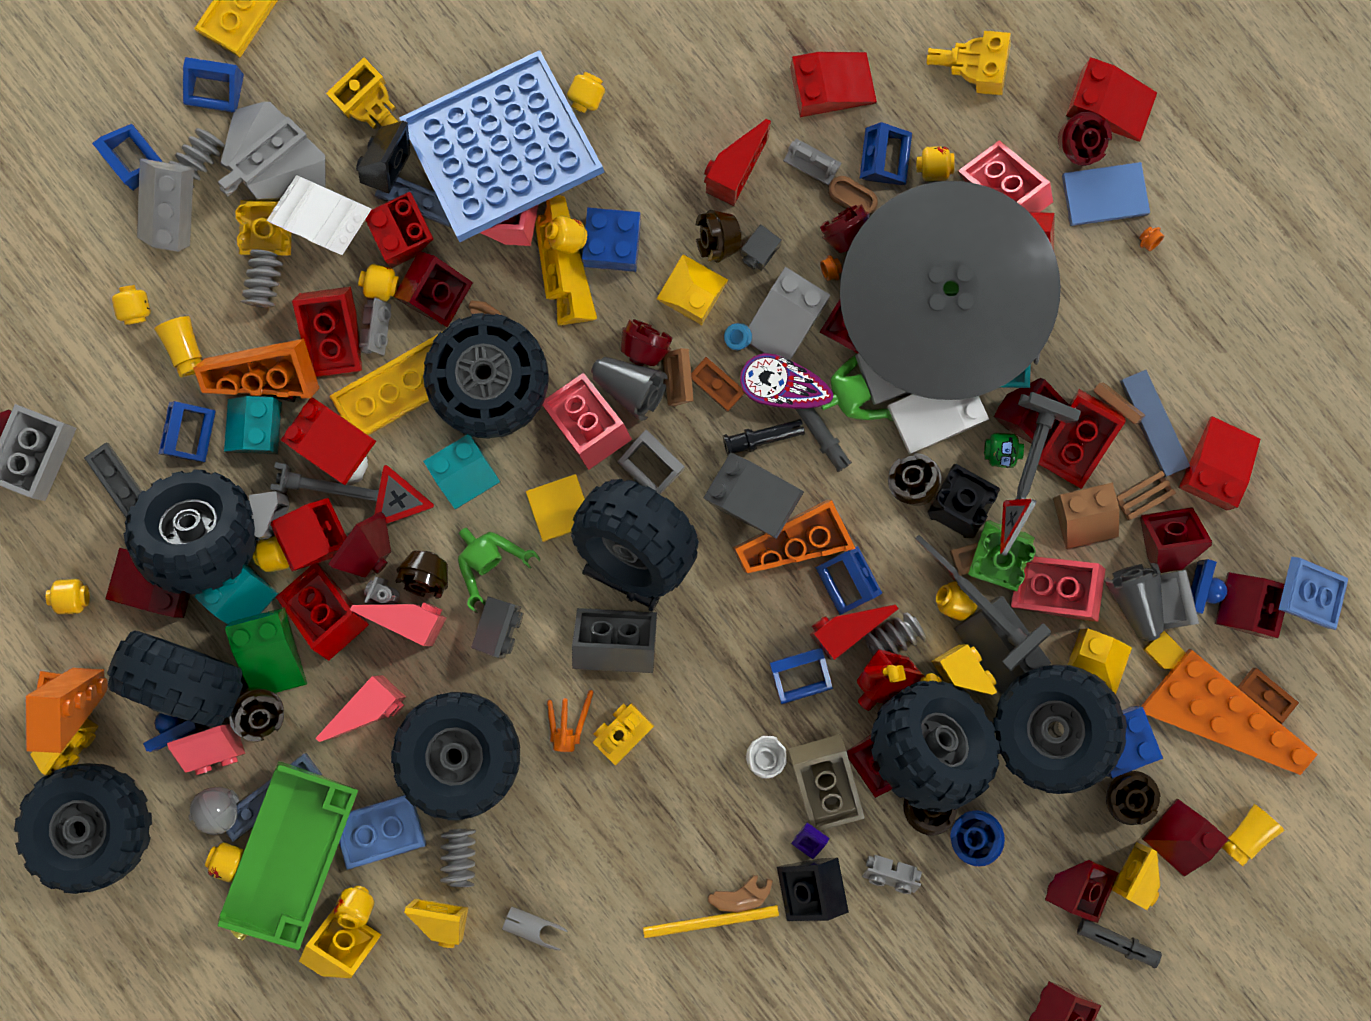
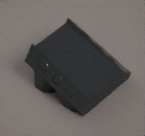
M953 464L927 513L931 520H936L963 535V538H975L978 530L985 523L988 517L987 514L996 501L1000 488L958 464Z

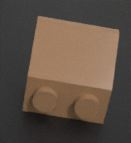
M1113 482L1061 494L1053 498L1066 549L1119 537V505Z

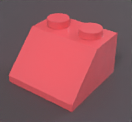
M538 205L480 233L505 245L531 246Z
M230 724L220 725L167 743L168 749L184 772L195 771L196 775L212 771L211 765L221 762L222 767L238 762L237 756L245 754L241 738L232 730Z

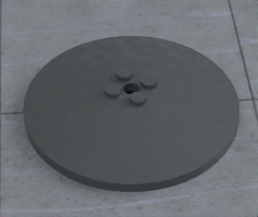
M963 181L933 182L917 186L890 199L876 210L860 228L847 252L840 283L841 311L845 327L855 349L867 365L885 381L905 392L923 398L936 400L967 399L983 395L1007 384L1020 375L1039 355L1049 339L1058 315L1061 291L1060 273L1054 250L1044 230L1036 219L1015 200L995 189L976 183ZM953 281L958 285L959 291L955 296H947L943 292V285L946 282Z

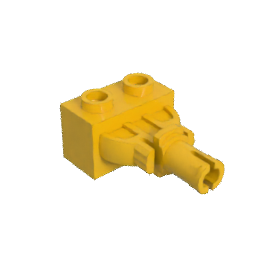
M984 31L983 37L971 39L966 43H956L955 48H952V50L929 48L927 65L950 67L952 75H961L969 83L976 84V93L1002 95L1011 46V33Z
M365 57L326 93L329 99L348 119L353 117L356 120L367 122L373 129L378 126L371 117L381 127L398 122L384 106L386 105L392 112L396 109L389 101V94L385 87L386 82L383 76Z
M623 703L612 714L616 719L609 726L604 722L593 733L597 738L592 743L615 766L655 726L633 703L628 707Z

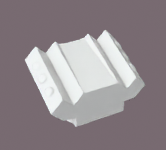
M296 175L266 221L343 255L371 211V208Z

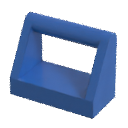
M185 57L183 65V104L234 113L235 109L238 108L244 74L237 65ZM196 78L229 82V101L193 96Z
M883 122L865 128L860 179L906 185L912 132ZM888 138L901 139L897 175L884 171Z
M129 124L99 137L92 144L123 183L134 191L139 187L140 168L131 172L113 149L130 137L148 160L163 161L135 126Z
M176 401L169 402L158 454L206 462L216 411ZM183 411L204 414L196 455L176 451Z
M858 546L855 547L856 549L848 550L815 567L839 615L882 594ZM843 560L862 597L849 605H846L827 569V567Z
M822 648L769 663L781 704L833 689ZM818 660L824 681L787 692L783 691L778 672Z

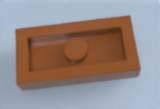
M707 357L691 373L692 382L726 412H729L745 394L736 382Z
M1252 668L1237 687L1281 724L1284 723L1299 704L1297 700L1257 668Z

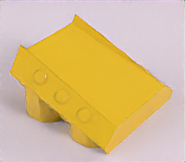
M240 200V206L235 210L236 220L240 223L239 235L237 236L240 255H250V250L252 249L265 250L277 255H291L292 232L266 221L279 201Z

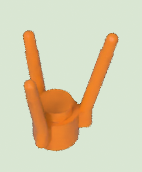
M589 690L575 734H573L572 728H567L568 700L566 698L562 700L561 728H557V730L553 703L551 700L547 701L551 731L550 742H553V750L574 752L575 744H580V735L591 704L593 690Z

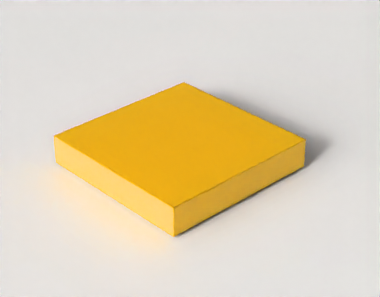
M576 474L526 491L543 542L571 533L574 524L573 517L585 500Z

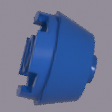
M974 810L961 815L955 821L950 835L951 844L956 855L963 862L972 866H986L993 863L1000 856L1004 848L1005 837L1002 826L995 817L984 811Z

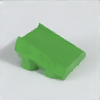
M991 520L985 521L968 574L972 577L1018 591L1019 585L1023 583L1025 578L1024 570L1026 563L1033 560L1036 553L1033 546L1035 537L1020 531L1008 554L1004 556L1000 554L1002 525Z

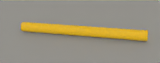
M778 906L643 927L644 938L779 916Z

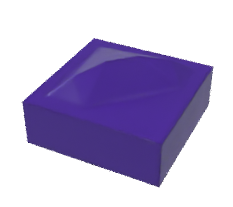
M807 822L794 837L791 844L811 859H814L826 846L829 837Z

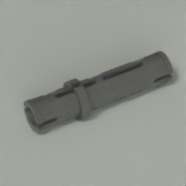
M814 408L796 409L821 446L820 451L822 454L826 453L837 469L836 471L840 472L843 468L848 467L852 463L851 460L848 459L839 446V439L833 437Z
M1082 918L1079 923L1078 935L1125 954V958L1129 960L1134 958L1152 966V968L1158 967L1162 957L1160 951L1140 944L1139 940L1134 937L1129 939L1085 918Z

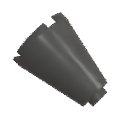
M603 357L601 360H596L591 369L593 380L640 421L648 418L645 416L648 410L654 412L666 390L667 385L663 384V378L668 379L666 373L610 357Z
M1150 563L1151 568L1145 569L1142 564L1126 567L1112 573L1114 577L1112 580L1108 577L1105 579L1107 588L1138 638H1144L1145 641L1158 639L1160 633L1164 631L1161 573L1158 564Z

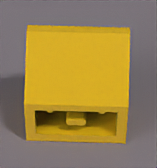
M959 644L932 660L933 665L944 682L950 683L955 687L983 694L993 695L997 692L994 687L997 684L996 680L989 670L984 671L979 662L982 661V658L974 646L970 648L968 644Z
M87 718L61 753L32 752L30 755L40 772L44 775H50L55 770L76 765L80 760L78 755L83 748H87L96 737L94 733L99 726Z

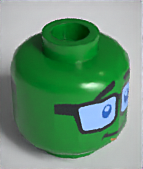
M993 433L990 439L985 440L984 460H988L992 467L1014 468L1018 459L1023 460L1024 444L1019 443V438L1016 434Z

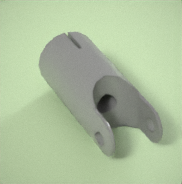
M511 906L507 917L519 923L506 919L502 930L546 948L561 950L544 943L540 938V931L545 926H553L568 932L565 928Z

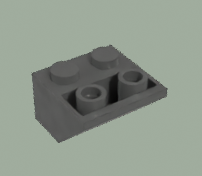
M488 596L471 648L497 658H505L506 654H511L515 644V639L512 638L514 629L520 627L524 613L520 612L521 606Z

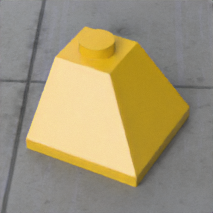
M683 254L658 295L657 300L698 324L703 325L727 284L728 279Z
M1089 628L1080 629L1068 665L1084 669L1098 676L1116 694L1132 647Z
M1136 842L1114 883L1112 891L1148 910L1149 906H1153L1159 897L1157 851Z
M414 899L405 907L404 913L431 941L439 942V946L454 948L455 945H459L462 942L468 907Z
M333 909L305 946L299 962L320 976L352 978L382 934L366 924L353 930L342 927L338 924Z

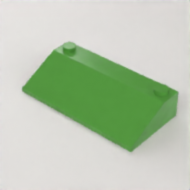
M278 761L218 918V927L299 950L358 789Z

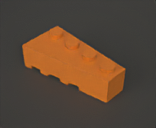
M304 339L204 358L193 367L202 393L233 395L247 393L251 396L266 394L277 395V397L301 396V398L310 399L320 389Z
M826 500L788 519L777 539L762 532L732 547L746 573L856 549L832 500Z
M71 668L26 695L27 751L61 753L104 697L108 688V681L104 678V669Z

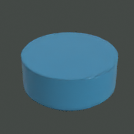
M736 323L727 327L724 333V340L729 348L741 350L748 347L751 343L752 333L745 324Z

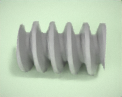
M196 128L195 133L199 138L190 136L188 140L192 147L183 144L182 149L185 155L177 152L175 156L179 163L169 161V163L193 167V179L200 181L201 178L197 171L200 170L206 173L208 170L203 163L207 162L213 165L214 161L210 155L220 156L221 154L216 147L224 148L225 145L208 131Z
M252 249L250 250V255L254 258L248 260V265L253 269L246 271V275L251 279L244 281V286L249 289L242 291V296L248 300L240 302L260 308L275 307V304L269 301L268 298L277 297V293L270 290V288L279 286V283L272 280V278L281 276V273L274 268L283 266V263L276 259L278 255L275 253Z
M906 612L903 614L904 622L896 617L893 620L894 627L889 622L884 623L885 632L880 627H876L874 629L875 637L870 632L866 634V644L872 656L875 655L878 649L898 654V646L907 651L906 642L909 641L914 646H917L916 637L918 636L924 642L927 641L925 633L916 617H912Z
M451 829L449 832L441 835V838L449 840V843L441 846V849L449 851L447 855L441 857V860L448 862L447 866L440 868V871L448 873L447 877L440 879L441 883L451 887L475 886L474 883L467 881L475 877V872L467 870L475 866V861L468 859V857L475 855V850L468 848V846L476 843L474 838L468 836L475 833V829Z

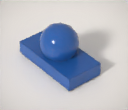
M1205 559L1197 562L1191 585L1197 614H1203L1206 602L1211 604L1220 603L1227 595L1225 583L1213 577L1217 563L1213 560Z
M159 713L154 724L155 729L160 735L144 742L143 745L147 752L158 751L166 747L167 743L181 739L203 728L204 725L189 720L182 723L181 718Z

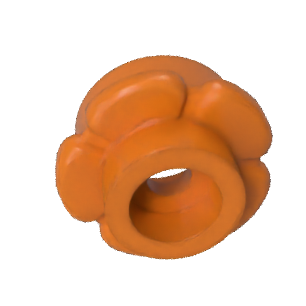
M1147 228L1139 237L1141 240L1140 247H1145L1148 251L1155 249L1164 239V235L1160 232L1161 228Z
M828 255V258L820 262L823 276L827 281L832 279L838 280L839 274L842 273L841 263L838 258L834 259L831 255Z

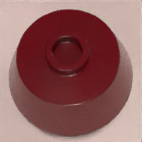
M1081 112L1075 115L1061 127L1058 134V146L1061 152L1071 162L1080 166L1091 165L1104 158L1108 142L1112 140V131L1108 122L1093 112Z
M862 204L859 206L854 205L838 213V216L831 220L832 223L825 221L820 226L824 235L822 238L838 253L848 251L860 228L870 217L869 212L865 211Z
M629 319L627 326L622 328L621 352L630 357L629 361L634 364L656 366L671 350L669 346L673 338L666 332H663L660 336L661 333L652 328L650 324L633 319V321Z

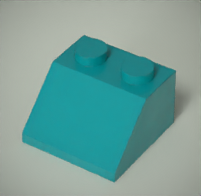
M244 396L228 399L224 452L278 454L282 402L274 397Z
M468 434L423 461L455 510L501 482L474 437Z
M246 564L242 566V572L235 579L230 578L223 582L222 587L212 590V588L202 590L201 594L194 596L214 616L226 624L234 620L261 614L279 594Z

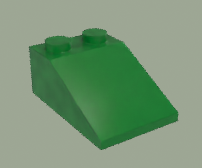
M285 607L234 620L225 627L232 654L249 688H261L277 693L307 685Z

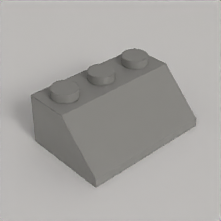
M140 159L138 239L151 247L177 252L190 246L193 167Z
M15 404L0 437V486L33 499L46 501L77 428Z

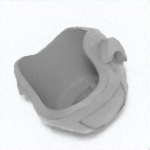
M212 787L204 789L191 802L189 820H193L197 829L211 835L222 834L235 824L237 819L236 803L240 802L235 791L227 788Z

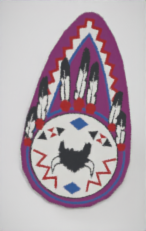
M763 353L756 355L747 361L741 370L740 382L743 392L749 399L759 404L782 408L808 409L829 404L833 400V392L821 378L799 364L776 354Z

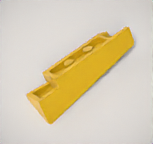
M557 195L546 200L547 207L544 215H538L535 222L546 299H556L558 325L593 321L597 319L580 251L578 250L576 253L570 254L551 248L546 237L547 225L557 216L570 217L565 197Z

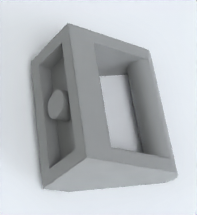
M645 430L617 462L640 485L648 486L656 490L658 494H661L685 470V466L648 430ZM643 444L672 471L659 487L629 460Z
M277 491L249 495L253 512L251 516L254 519L255 526L254 535L262 539H269L275 536L270 523L287 514L290 507L288 496Z
M1182 570L1161 574L1164 629L1199 624L1187 571Z

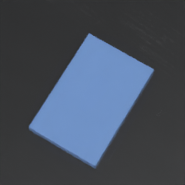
M1141 162L1068 172L1062 175L1070 226L1147 216L1150 214Z
M1291 557L1279 610L1327 629L1336 630L1348 578L1302 558Z
M405 795L350 811L339 841L347 870L427 845L416 806H413L405 798Z

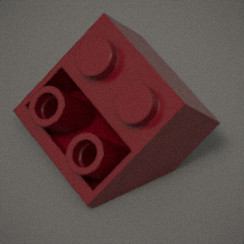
M1228 572L1225 580L1227 595L1219 604L1215 624L1266 639H1278L1285 615L1284 611L1279 610L1285 584L1266 578Z

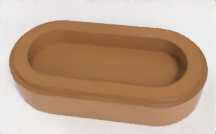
M838 176L830 183L828 193L835 203L846 209L862 204L865 211L869 212L870 215L875 212L878 199L871 190L846 176Z

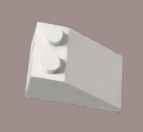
M912 394L887 406L909 455L977 427L989 419L979 396L959 400H936Z

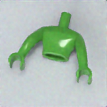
M855 355L852 356L831 377L833 400L829 404L820 406L821 409L826 410L838 405L849 418L860 420L887 418L890 421H894L888 408L873 410L859 408L871 399V395L861 374L847 376L858 365Z
M463 528L459 535L468 546L458 556V563L470 594V598L467 601L468 607L473 612L478 613L474 608L477 601H481L484 605L486 603L479 594L471 568L480 575H484L497 566L502 560L497 546L520 558L528 568H532L528 564V560L531 557H536L540 562L539 555L533 550L524 551L519 546L496 533L487 532L476 539L468 528Z

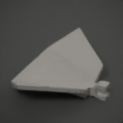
M261 102L235 109L221 159V166L231 172L218 181V184L221 186L220 190L227 197L243 182L257 201H280V198L296 175L326 188L325 154L307 138L306 133L289 117H285L271 102Z

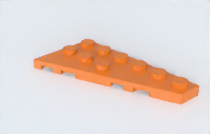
M1188 649L1174 669L1167 674L1141 706L1146 715L1299 775L1305 771L1318 755L1191 649Z

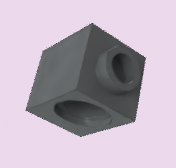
M760 224L741 249L742 261L750 268L755 269L757 267L762 271L779 249L782 239Z

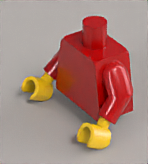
M878 649L857 679V684L864 692L858 699V703L865 710L870 711L877 702L885 704L907 686L920 681L942 682V679L933 673H929L924 677L907 656Z

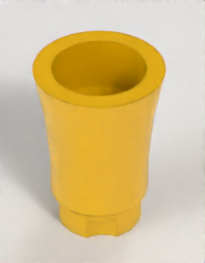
M190 316L174 318L156 326L154 330L166 348L174 368H177L179 376L187 377L194 375L193 367L202 361V355L196 342Z
M1253 804L1247 816L1228 837L1229 841L1224 844L1222 849L1237 863L1244 866L1249 858L1252 860L1260 850L1285 830L1264 810Z

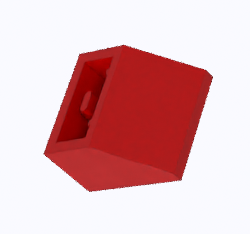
M407 192L372 209L365 219L385 262L390 268H394L416 257L419 251L421 252L434 240L411 192Z
M329 498L306 504L270 523L292 572L333 558L347 538Z

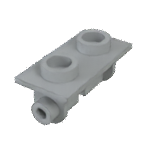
M797 138L790 144L788 153L783 160L828 186L842 164Z
M378 298L368 300L367 304L364 305L362 324L370 325V329L361 330L359 347H361L362 353L371 354L374 352L385 356V349L388 343V326L391 318V304Z
M375 577L374 581L370 580L365 588L364 595L366 599L364 602L377 605L379 602L395 604L399 601L400 594L396 589L387 586V579Z
M874 855V857L868 856L866 866L870 868L864 872L862 877L869 879L871 884L877 886H885L886 884L895 887L896 891L903 894L915 893L921 886V883L917 882L920 881L922 871L917 870V867L898 862L896 871L891 870L893 860Z

